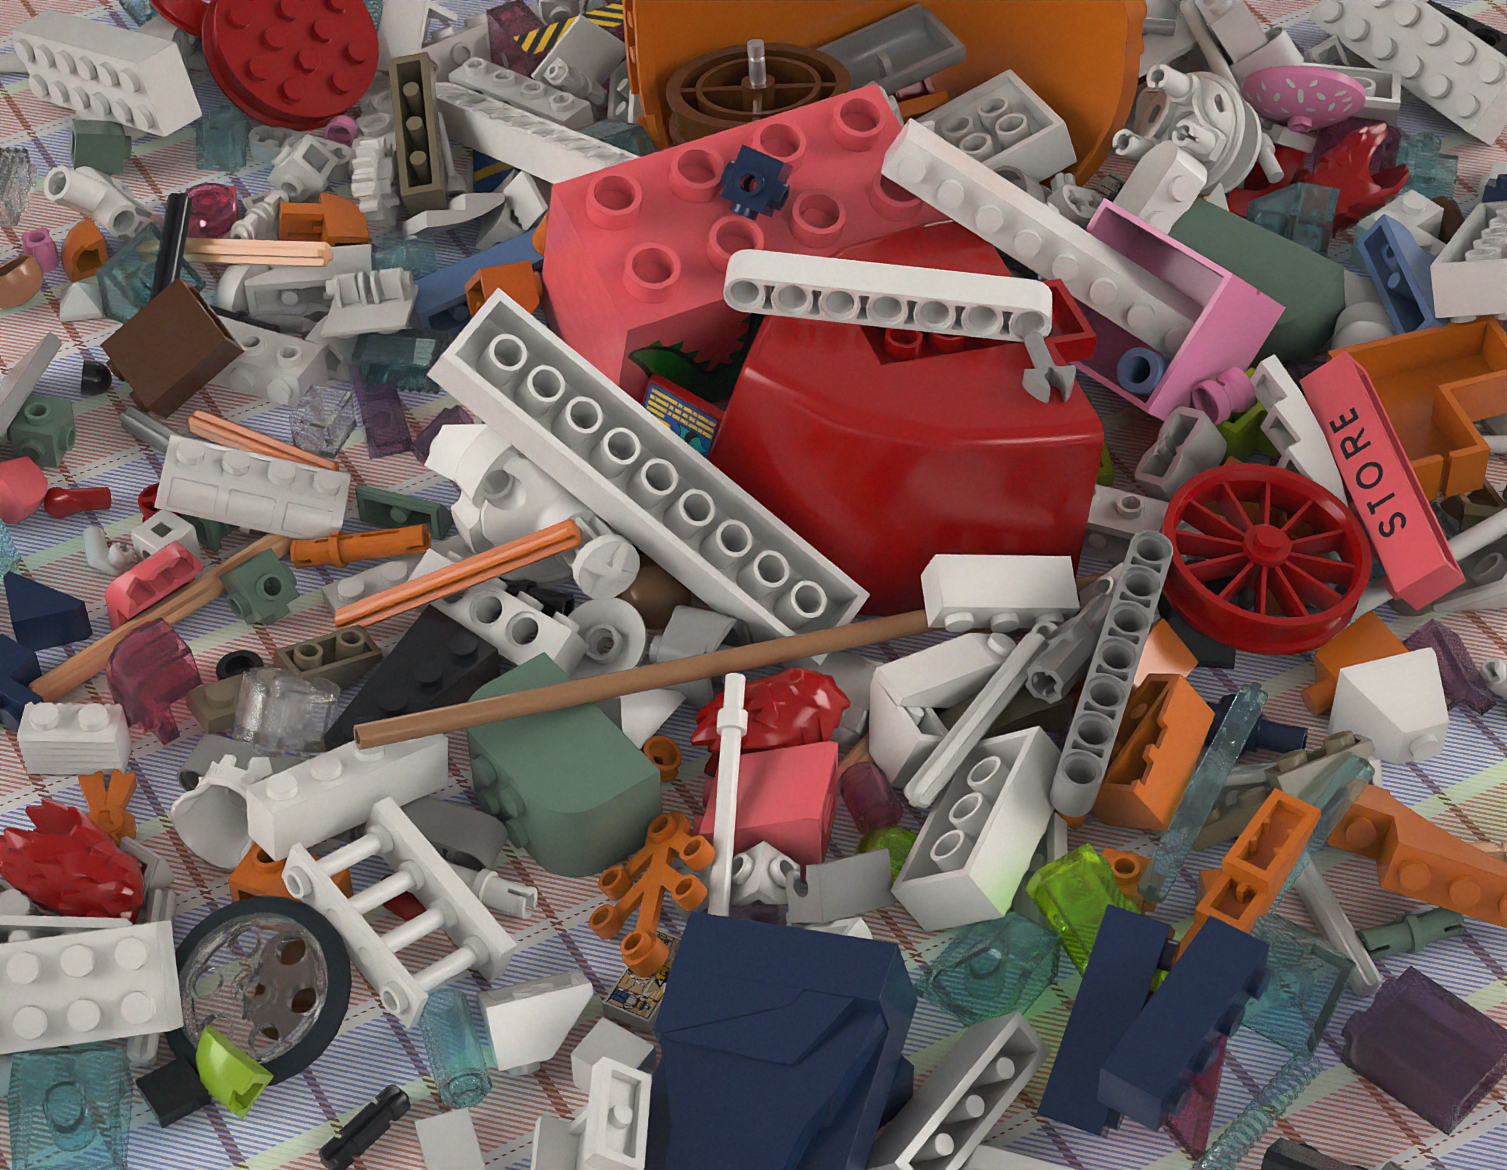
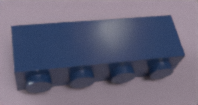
M1107 904L1037 1114L1107 1139L1110 1128L1116 1131L1119 1130L1125 1115L1097 1101L1100 1068L1156 992L1162 971L1169 973L1175 965L1180 942L1173 940L1176 931L1170 924Z
M1210 915L1101 1066L1097 1101L1155 1132H1158L1169 1114L1177 1117L1184 1109L1192 1090L1190 1084L1196 1075L1205 1077L1211 1070L1219 1052L1217 1045L1223 1036L1232 1038L1239 1029L1246 1011L1244 1006L1250 997L1258 1000L1264 993L1272 974V970L1266 968L1270 944Z

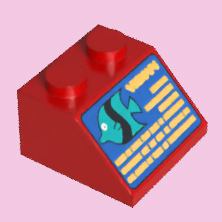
M653 372L648 380L641 406L708 460L725 411L658 373Z

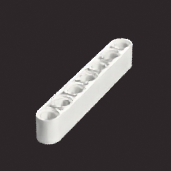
M743 249L735 252L729 258L723 290L724 300L730 307L748 313L1024 342L1025 336L1030 332H1038L1044 339L1049 335L1052 328V292L1043 282L1032 279Z

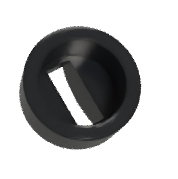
M84 360L81 394L94 396L107 391L112 383L110 370L101 362Z

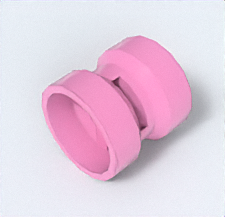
M1231 367L1219 373L1215 381L1209 379L1195 385L1191 393L1194 408L1206 412L1215 426L1228 420L1231 412L1238 414L1252 408L1256 398L1250 379L1237 367Z

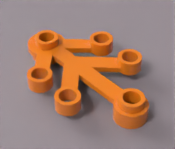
M680 811L663 813L654 818L647 829L645 846L624 868L618 865L612 866L601 875L598 881V888L610 900H621L614 907L611 904H604L598 907L588 921L589 927L602 940H607L614 937L621 930L625 920L641 904L636 930L630 932L620 945L622 961L636 976L641 978L648 977L657 972L668 957V947L656 935L665 889L671 893L672 898L684 910H692L698 907L707 895V888L694 874L683 876L671 867L672 859L680 856L691 870L700 871L707 867L715 856L713 846L703 836H694L690 828V820ZM650 865L649 870L632 887L634 880Z

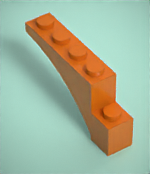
M1353 779L1330 802L1324 816L1327 844L1376 860L1381 888L1507 928L1506 862L1479 850L1429 822L1391 796L1389 790Z

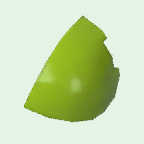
M205 1026L199 1037L196 1051V1066L200 1081L216 1100L243 1120L274 1075L213 1026Z

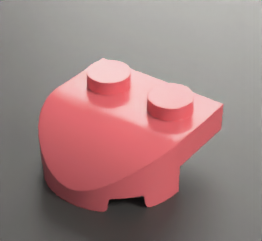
M175 540L111 582L105 593L110 628L114 631L194 581V576L204 571L200 560Z

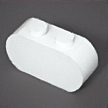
M1173 140L1161 142L1141 158L1113 203L1163 233L1168 234L1178 219L1189 210L1206 184L1207 169L1182 147H1179L1177 144L1175 145Z

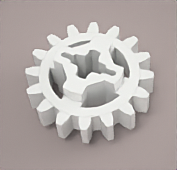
M386 138L361 140L360 146L355 147L357 159H352L354 175H352L351 191L353 198L359 199L360 212H365L366 222L371 223L372 228L397 225V219L402 218L400 206H405L400 192L397 154L392 155V144L386 143Z

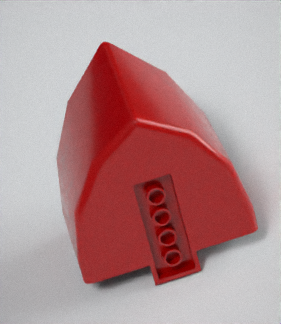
M953 219L924 223L843 247L828 257L1012 277L991 243ZM1061 279L1043 281L1052 292V328L1049 335L1043 340L1056 366H1067L1066 363L1093 358L1097 335ZM765 314L741 368L708 461L870 594L856 615L887 617L925 609L920 575L935 554L1071 556L1074 578H1076L1104 444V431L1098 414L1076 379L1074 380L1071 396L1067 402L1063 401L1061 391L1057 387L1052 386L1050 382H1048L1051 387L1048 404L1038 400L1022 386L1024 370L1035 369L1024 342Z

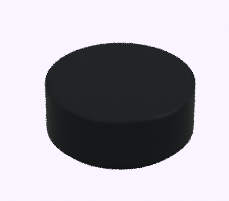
M239 650L231 652L222 657L217 663V680L220 681L263 668V660L258 654L251 651Z

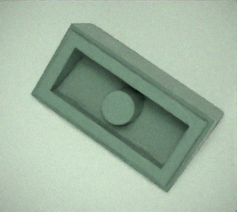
M357 484L355 488L360 521L388 528L426 524L431 538L444 540L454 523L452 513L441 503Z

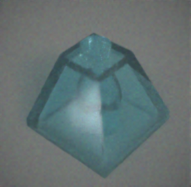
M1018 911L1006 913L1004 917L996 920L967 924L914 983L913 988L916 995L968 1026L1019 1011L1024 1016L1058 975L1062 936Z
M1276 913L1262 914L1258 916L1250 935L1270 944L1266 968L1272 970V974L1262 996L1258 1000L1250 997L1244 1006L1246 1011L1241 1025L1309 1061L1312 1059L1357 964L1323 937Z

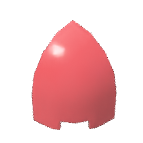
M28 456L0 462V519L6 524H17L28 519L39 509L47 494L48 481L43 472Z

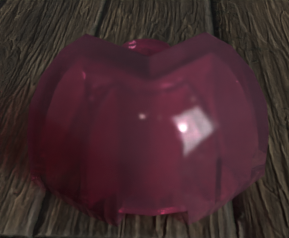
M160 617L130 630L113 648L106 664L107 685L115 705L120 703L123 706L128 728L137 724L144 734L151 731L162 745L165 746L181 737L170 705L185 697L188 691L203 683L191 648Z

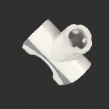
M60 165L52 168L47 174L44 181V194L47 199L92 217L112 236L131 244L137 243L139 238L142 237L143 229L149 223L155 221L152 231L145 235V237H161L164 218L153 209L135 200L132 190L120 180L86 166L73 170Z

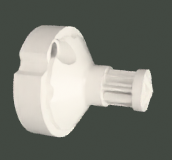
M490 426L485 428L476 437L462 456L454 474V481L461 488L460 499L451 506L455 526L476 555L562 521L572 519L582 532L581 544L579 546L500 577L516 582L527 579L536 581V583H544L573 574L577 585L586 595L593 599L601 600L616 597L627 590L635 580L640 568V557L635 547L627 539L619 535L620 533Z

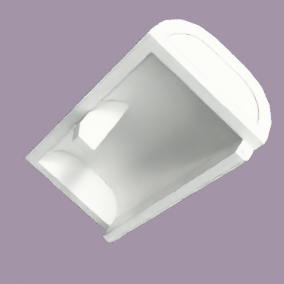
M171 433L154 508L240 526V532L248 534L250 529L300 540L330 536L331 532L341 531L351 474L298 463L289 459H280L244 451L231 446H222L182 437V435Z

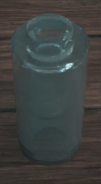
M444 988L435 990L427 994L429 997L418 1023L440 1101L447 1106L458 1109L464 1107L472 1108L478 1105L491 1091L492 1081L466 994L458 989Z

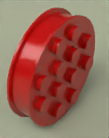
M211 0L203 19V53L216 84L239 110L269 127H283L298 132L323 128L327 126L332 118L344 115L363 97L376 74L379 58L378 38L373 20L362 0Z

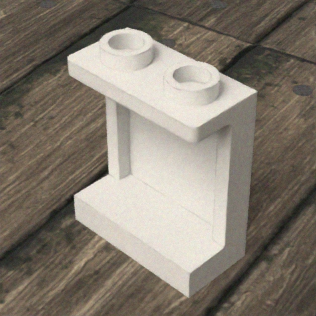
M603 1056L592 1066L588 1108L573 1122H565L547 1114H543L536 1120L530 1170H644L652 1075Z

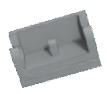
M877 848L869 852L820 864L807 865V894L801 889L799 870L789 871L786 876V893L789 912H785L787 923H827L895 905V897L890 891L893 881L888 848Z

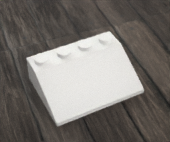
M1011 69L915 120L918 123L932 120L936 135L989 169L993 170L1002 166L1016 167L1038 183L1060 173L1066 167L1077 162L1066 123Z

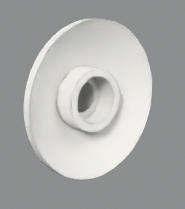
M615 597L605 600L591 599L578 606L569 614L568 618L580 626L577 634L590 645L571 674L570 679L578 680L637 668L640 665L647 648V628L642 616L631 604ZM608 642H614L611 650L603 655L602 649L604 645Z

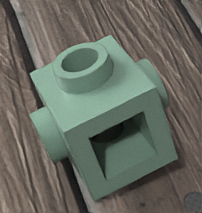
M36 394L28 396L7 428V439L12 442L15 459L28 456L37 465L58 468L65 453L73 449L76 441V427L71 400Z
M272 548L255 554L219 576L220 581L229 594L227 595L229 607L238 618L244 619L247 625L263 620L266 626L278 621L291 612L287 604L300 597L295 588L297 585L295 575L285 563H280Z

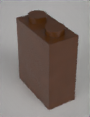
M179 277L100 345L110 358L106 362L108 368L122 382L127 381L133 389L129 394L133 402L146 413L152 411L166 419L244 352L198 289Z

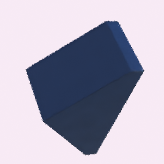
M8 571L3 576L11 623L19 644L35 652L87 640L93 634L83 600L11 571Z

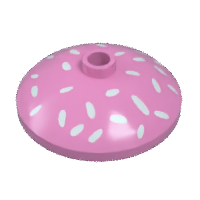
M1277 66L1258 70L1244 79L1241 90L1242 96L1258 114L1275 124L1287 127L1290 131L1298 133L1329 127L1352 117L1362 109L1366 96L1364 87L1355 79L1336 71L1310 66Z

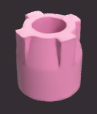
M41 227L39 230L22 234L23 254H32L39 264L42 273H48L58 267L60 259L49 229Z

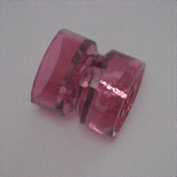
M202 183L184 192L193 202L187 238L222 239L231 230L232 225L238 221L236 218L237 211L234 195L227 186L219 183Z

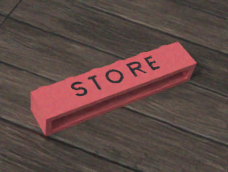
M1344 351L1300 379L1299 382L1306 395L1305 400L1320 425L1332 456L1338 465L1337 468L1343 488L1346 492H1350L1353 498L1349 508L1363 528L1366 527L1370 536L1367 539L1371 555L1379 564H1383L1387 573L1382 576V581L1389 594L1396 601L1402 598L1418 611L1466 582L1367 371Z

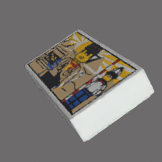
M660 929L656 930V935L668 947V957L663 966L654 974L644 978L636 976L626 966L602 1002L603 1014L648 1033L651 1032L656 1024L671 965L681 938Z

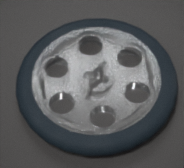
M258 896L233 902L211 913L191 929L175 950L184 1026L164 1033L169 1048L177 1058L184 1055L198 1077L196 1051L199 1037L205 1026L220 1018L228 1019L230 1024L229 1034L226 1038L274 1075L266 1087L279 1084L301 1073L323 1054L335 1038L348 1010L352 976L350 958L341 935L331 922L314 908L287 897ZM244 932H255L257 944L254 950L246 956H235L233 945L239 935ZM291 941H304L306 949L302 959L293 965L282 964L281 953L283 948ZM209 970L218 971L220 980L217 988L208 995H198L196 992L198 978ZM259 983L266 988L263 995H255L252 1000L246 996L248 988L255 989ZM304 988L315 989L316 1002L314 1006L305 1013H294L291 1005L295 994ZM265 1028H276L278 1031V1041L275 1047L267 1053H256L254 1049L256 1035Z

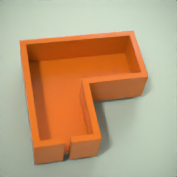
M1492 314L1477 316L1475 320L1470 322L1447 323V326L1421 329L1327 352L1326 363L1346 351L1367 371L1428 502L1436 500L1438 492H1441L1446 498L1483 489L1491 449L1473 424V421L1507 414V334Z

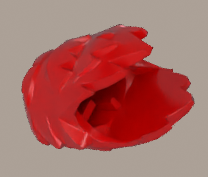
M1385 123L1370 127L1364 126L1348 133L1338 145L1330 148L1318 158L1315 169L1310 174L1304 175L1296 183L1293 202V229L1304 230L1310 242H1315L1317 236L1334 239L1338 232L1356 226L1360 219L1386 206V202L1399 193L1400 188L1407 182L1410 176L1407 163L1400 164L1392 169L1389 167L1370 176L1368 166L1372 154L1387 135L1385 131L1387 125Z
M792 667L768 677L746 682L743 709L748 713L747 734L741 737L740 755L828 741L833 730L839 726L842 712L850 707L851 702L837 687L833 676L824 675L818 671L802 667ZM724 690L718 693L715 699L709 702L697 714L695 720L698 726L690 737L692 746H708L707 751L712 753L704 768V773L711 777H715L720 757L721 736L717 733L716 729L718 711L723 708Z
M45 799L42 801V805H29L25 809V813L37 827L36 829H33V831L28 829L27 832L18 828L8 827L3 830L4 835H0V875L13 888L22 892L23 895L26 894L35 905L60 916L127 918L133 925L135 924L144 896L142 865L136 856L129 855L120 850L113 841V837L101 829L94 821L88 819L79 808L68 807L62 803Z

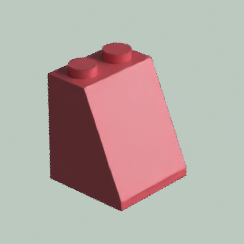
M825 741L740 755L733 857L765 841L801 866L800 882L807 883L806 866L825 862L838 808V742ZM719 763L715 778H706L702 805L706 807L704 816L696 815L692 830L694 836H703L712 846Z

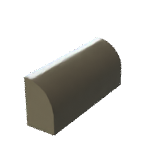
M428 52L388 59L401 198L410 218L426 210H447L448 203L432 62Z

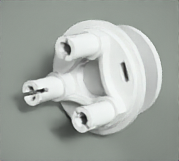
M1157 64L1153 65L1147 73V84L1149 87L1158 90L1159 93L1148 106L1138 135L1129 129H1122L1115 134L1112 145L1116 149V154L1139 163L1141 158L1154 146L1167 140H1173L1175 145L1177 144L1179 147H1182L1207 169V181L1199 195L1209 196L1219 182L1222 183L1224 193L1232 190L1250 173L1260 151L1262 131L1256 111L1247 101L1240 98L1237 90L1229 81L1219 75L1204 71L1183 74L1165 64H1160V66Z

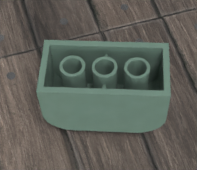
M1200 197L1193 202L1189 210L1172 226L1167 235L1238 276L1286 307L1248 369L1251 367L1257 369L1262 360L1275 354L1288 374H1294L1306 367L1332 337L1337 318L1345 309L1343 265Z
M543 652L486 683L470 697L468 702L572 680ZM594 702L466 728L473 787L479 806L484 813L495 816L507 828L508 839L517 849L523 847L542 868L553 874L573 878L587 877L610 868L645 846L649 824L658 815L663 814L660 770Z

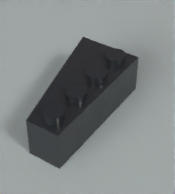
M429 604L323 736L326 752L354 741V725L468 702L470 697L480 687L501 676L498 648Z

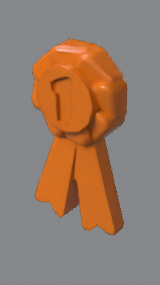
M114 769L111 774L108 791L105 789L102 771H98L91 776L79 775V786L89 809L85 816L112 836L118 848L122 837L128 836L135 841L137 830L135 817L125 810L137 788L135 772L123 774L119 770Z

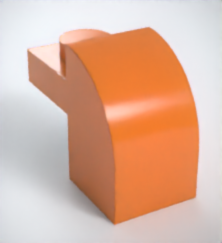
M320 193L319 203H280L277 239L279 241L326 242L330 247L369 243V232L363 212H360L359 207L341 196Z

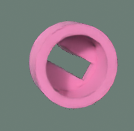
M338 115L332 118L324 130L326 140L341 143L348 147L352 146L353 139H356L358 135L356 122L346 115Z

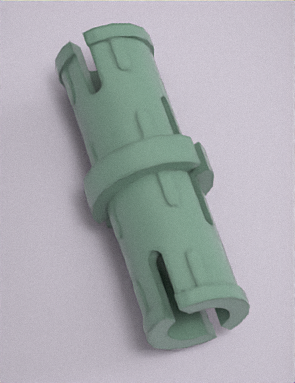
M1438 907L1412 915L1410 911L1398 914L1394 921L1356 931L1360 940H1364L1362 944L1372 961L1407 950L1409 954L1420 952L1427 944L1464 934L1465 927L1463 925L1455 926L1456 924L1464 923L1461 913Z

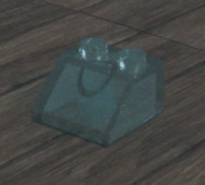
M123 1046L13 1054L7 1098L12 1170H126L134 1082Z

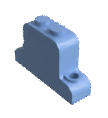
M1383 214L1359 239L1356 246L1397 335L1426 328L1447 326V323H1451L1449 317H1435L1430 266L1437 257L1420 248L1410 231L1403 224Z

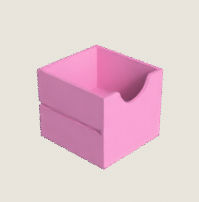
M1104 198L1087 225L1086 231L1203 306L1204 310L1149 399L1129 392L1120 385L1117 378L1118 362L1123 354L1136 347H1143L1160 355H1165L1075 297L1073 299L1097 335L1093 358L1069 363L1075 365L1076 368L1145 412L1165 421L1171 412L1179 406L1195 409L1191 398L1192 389L1195 385L1209 379L1215 381L1219 373L1231 367H1237L1245 373L1286 307L1213 261Z

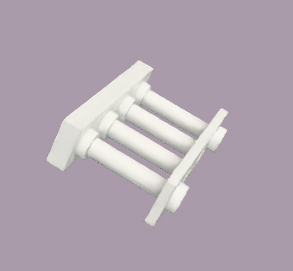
M388 796L373 804L363 831L364 836L315 861L300 842L291 846L281 877L284 879L287 890L294 898L308 904L331 922L341 935L352 963L380 995L381 1002L386 1010L396 1015L409 1030L418 1023L429 997L426 993L427 991L469 967L477 968L488 983L505 974L517 944L400 807ZM373 854L381 856L395 872V874L348 899L330 879V877ZM405 891L413 893L427 911L380 937L361 916ZM438 928L444 930L460 948L414 975H411L394 955L395 952Z

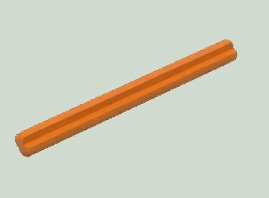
M572 519L562 521L338 608L333 618L334 624L339 630L356 625L366 628L579 546L582 537L581 529Z

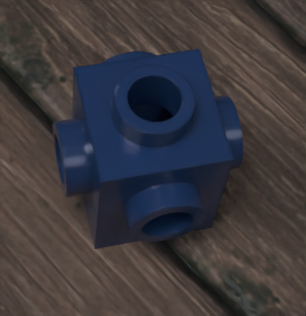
M742 144L736 161L730 160L724 169L720 181L721 186H724L721 196L733 201L730 208L731 211L749 219L756 220L758 213L772 217L774 210L780 211L788 198L790 185L786 183L793 166ZM757 181V187L753 190L754 183Z

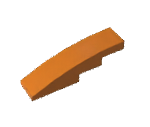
M1274 788L1222 859L1221 874L1195 908V921L1180 940V949L1176 962L1210 915L1253 936L1303 851L1321 817V809Z

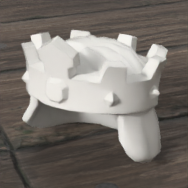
M225 754L219 764L212 761L205 776L198 777L199 783L194 790L183 793L172 804L170 820L177 835L181 838L183 844L190 848L193 854L207 864L214 865L222 870L234 871L255 843L248 835L246 787L273 774L269 757H252L248 763L249 768L246 771L235 767L237 759L234 755Z

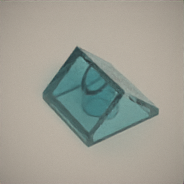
M152 222L148 223L95 271L106 317L125 324L150 301L161 238L160 230ZM183 257L180 278L201 292L208 284Z

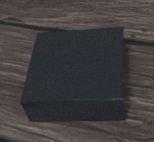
M184 1055L135 1080L140 1095L162 1129L211 1103L208 1090L201 1083L200 1078Z

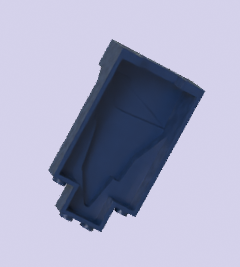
M691 911L671 965L654 1028V1034L661 1046L662 1057L651 1085L644 1170H865L918 1002L898 943Z

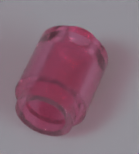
M867 761L858 762L848 767L840 777V796L857 830L866 836H884L889 834L902 819L904 810L885 772Z

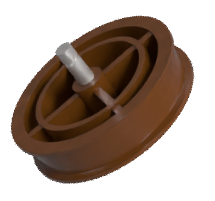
M752 39L747 42V45L728 47L704 54L680 67L667 83L666 99L673 110L669 120L670 136L676 145H681L850 92V74L839 60L824 52L798 45L764 43L761 39Z

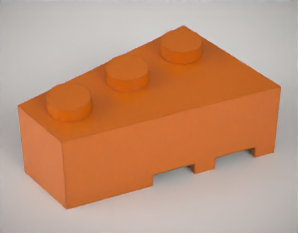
M1149 673L1126 705L1095 804L1091 809L1105 825L1170 831L1215 716L1214 711L1181 674Z

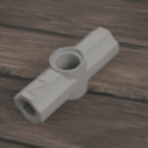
M1103 593L1092 598L1076 617L1064 622L1047 636L1046 641L1049 646L1027 669L1028 681L1025 685L1034 698H1041L1052 704L1063 699L1081 678L1087 676L1112 597Z

